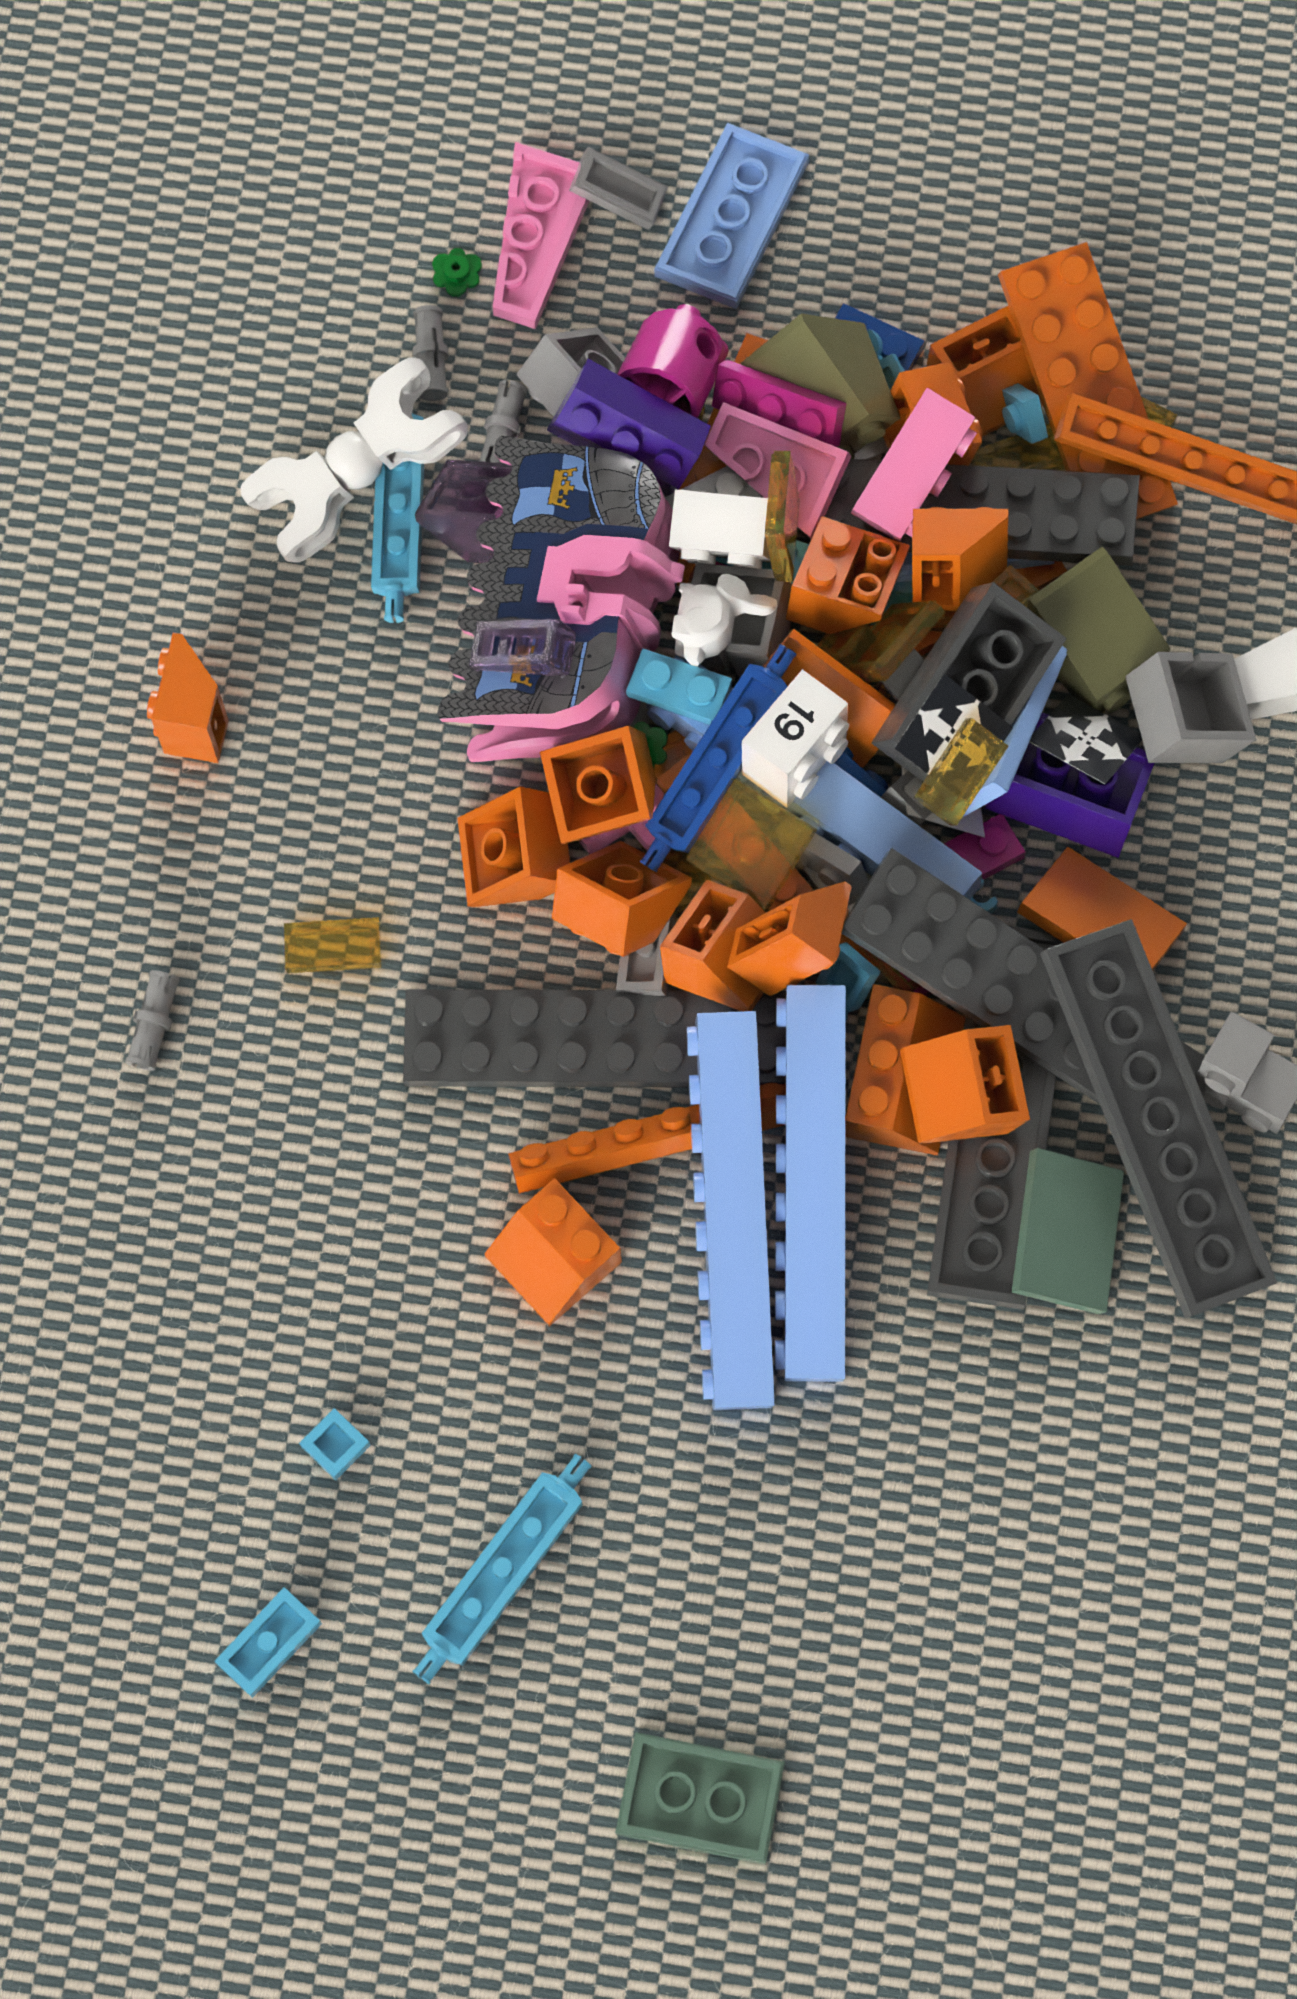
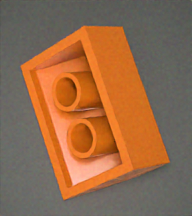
M873 984L845 1117V1137L938 1156L941 1142L918 1144L900 1049L963 1031L966 1017L921 993Z

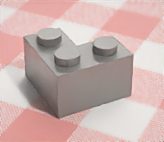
M1231 1011L1205 1055L1196 1076V1081L1206 1103L1223 1109L1225 1106L1242 1115L1241 1119L1244 1123L1257 1131L1267 1132L1270 1130L1278 1134L1297 1101V1065L1269 1050L1274 1034Z

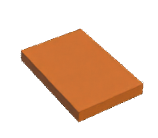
M793 629L781 644L795 652L797 656L794 657L781 678L789 686L803 669L848 703L847 722L849 723L846 740L849 742L847 747L854 754L852 760L863 768L879 750L871 742L896 704ZM775 650V651L773 652V654L767 659V661L762 665L764 668L767 666V664H768L769 661L771 660V658H772V656L774 655V653L776 652V650Z
M1070 847L1063 851L1021 902L1017 913L1063 943L1132 919L1152 971L1178 940L1187 925L1186 922Z

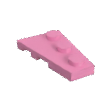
M724 402L704 444L762 497L769 498L781 506L780 512L810 539L813 537L821 516L825 517L851 459L848 451Z

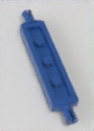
M779 644L778 649L765 668L759 665H748L655 809L653 819L648 820L645 826L652 836L655 837V840L642 860H640V863L657 873L658 868L671 848L676 851L689 853L742 770V740L788 687L781 677L794 657L797 656L795 652Z

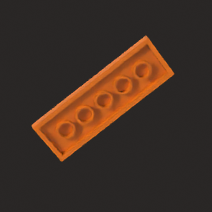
M1087 242L1005 269L997 274L1054 438L1066 396L1071 393L1148 419ZM1056 441L1066 471L1140 475L1136 520L1178 505L1170 480Z

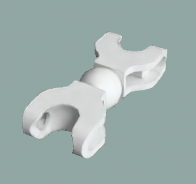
M418 358L404 359L373 382L368 395V407L365 413L354 422L359 431H347L336 436L328 445L325 458L317 451L307 458L300 460L289 457L272 458L241 485V496L247 505L257 510H268L285 500L294 501V517L278 534L276 541L278 549L286 561L294 563L304 561L335 538L340 525V513L343 507L354 498L349 489H362L371 485L380 475L383 463L390 470L406 461L419 464L435 463L465 439L468 425L460 414L452 410H441L424 420L413 419L412 410L414 402L429 387L431 380L429 370L422 360Z

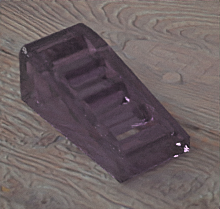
M560 619L477 622L469 667L473 670L567 676L570 672L576 633ZM495 636H500L497 656H492ZM514 638H517L514 655H511ZM533 639H536L534 653L530 654Z

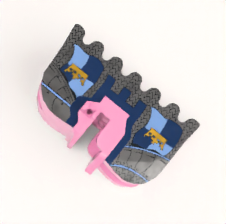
M500 436L496 440L494 447L495 455L500 462L511 465L512 471L506 477L495 478L489 482L485 492L489 502L492 505L503 508V513L498 519L485 521L476 531L478 542L482 547L494 551V556L488 562L474 565L467 574L469 585L473 590L485 594V598L481 604L466 607L460 612L458 625L465 634L475 637V643L469 649L456 651L448 661L450 671L455 677L465 680L466 686L461 692L448 694L442 698L437 712L442 722L495 725L491 732L476 735L471 739L466 753L471 762L541 758L540 751L621 727L631 726L638 714L641 701L627 697L626 689L642 648L655 652L659 645L661 627L653 613L658 602H666L672 598L675 593L676 584L683 580L685 566L677 563L679 551L669 547L673 510L665 499L654 473L646 464L633 456L611 449L543 443L508 436Z

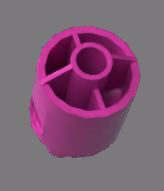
M682 304L676 309L654 312L643 321L617 374L698 419L714 386L718 364L725 361L729 349L717 330L701 317L698 309L691 305Z

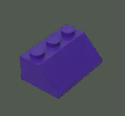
M588 358L550 422L547 431L576 446L611 449L633 456L650 468L663 494L669 496L675 492V489L678 490L696 463L711 426Z
M1041 714L1034 732L1049 716L1048 714ZM1029 742L1008 792L987 803L985 809L1119 858L1155 763H1148L1145 750L1136 747L1108 782L1104 784Z

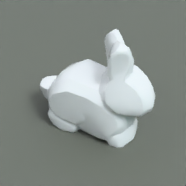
M730 574L721 575L716 586L680 583L679 592L681 593L678 615L674 616L672 637L676 638L675 655L686 659L691 666L698 667L704 659L718 655L731 643L734 619L737 616L745 613L767 616L776 610L777 600L767 595L751 594L744 581Z

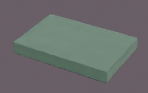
M1040 1148L1030 1151L1011 1293L1095 1314L1107 1312L1124 1170Z
M635 1732L615 1834L766 1865L785 1762Z

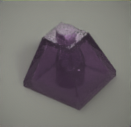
M447 459L415 512L416 522L467 562L484 563L490 561L494 556V551L481 546L477 540L476 531L485 521L501 517L503 508L492 505L489 502L485 489L493 479L508 476L512 471V466L505 463Z

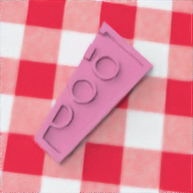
M515 142L512 176H510L508 190L509 198L503 226V242L501 255L499 256L492 308L493 316L536 329L589 204V200L569 191L579 162Z

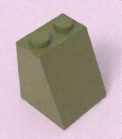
M801 313L741 362V365L847 403L840 445L837 448L848 451L851 459H854L855 453L865 445L882 438L886 433L885 430L900 419L865 323Z
M1103 546L1028 599L1027 608L1067 638L1062 645L1067 649V655L1057 679L1072 696L1101 712L1114 713L1129 700L1130 692L1125 677L1127 674L1157 652H1170L1168 643Z

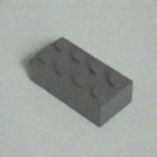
M994 582L972 587L871 743L944 798L956 797L894 749L942 675H947L1008 724L1012 725L1067 638ZM980 773L967 776L964 782L959 778L948 782L967 795Z

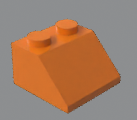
M625 726L540 751L562 844L653 819L656 777L644 732L630 726Z
M519 786L457 818L467 906L482 907L539 900L555 893L557 870L569 864L570 857L568 843L562 844L560 842L548 792Z
M619 841L558 868L552 919L570 928L573 933L585 936L604 946L610 953L624 957L655 942L691 887L692 877L663 862L656 873L640 863V860L645 855L644 852Z
M555 1178L518 1209L484 1253L488 1261L549 1327L622 1263L621 1248Z

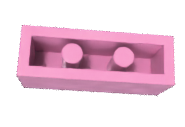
M926 388L853 507L851 514L893 540L900 541L904 533L912 537L913 509H920L929 493L935 497L939 496L952 474L945 469L953 453L963 457L977 434L969 428L975 417L931 389Z

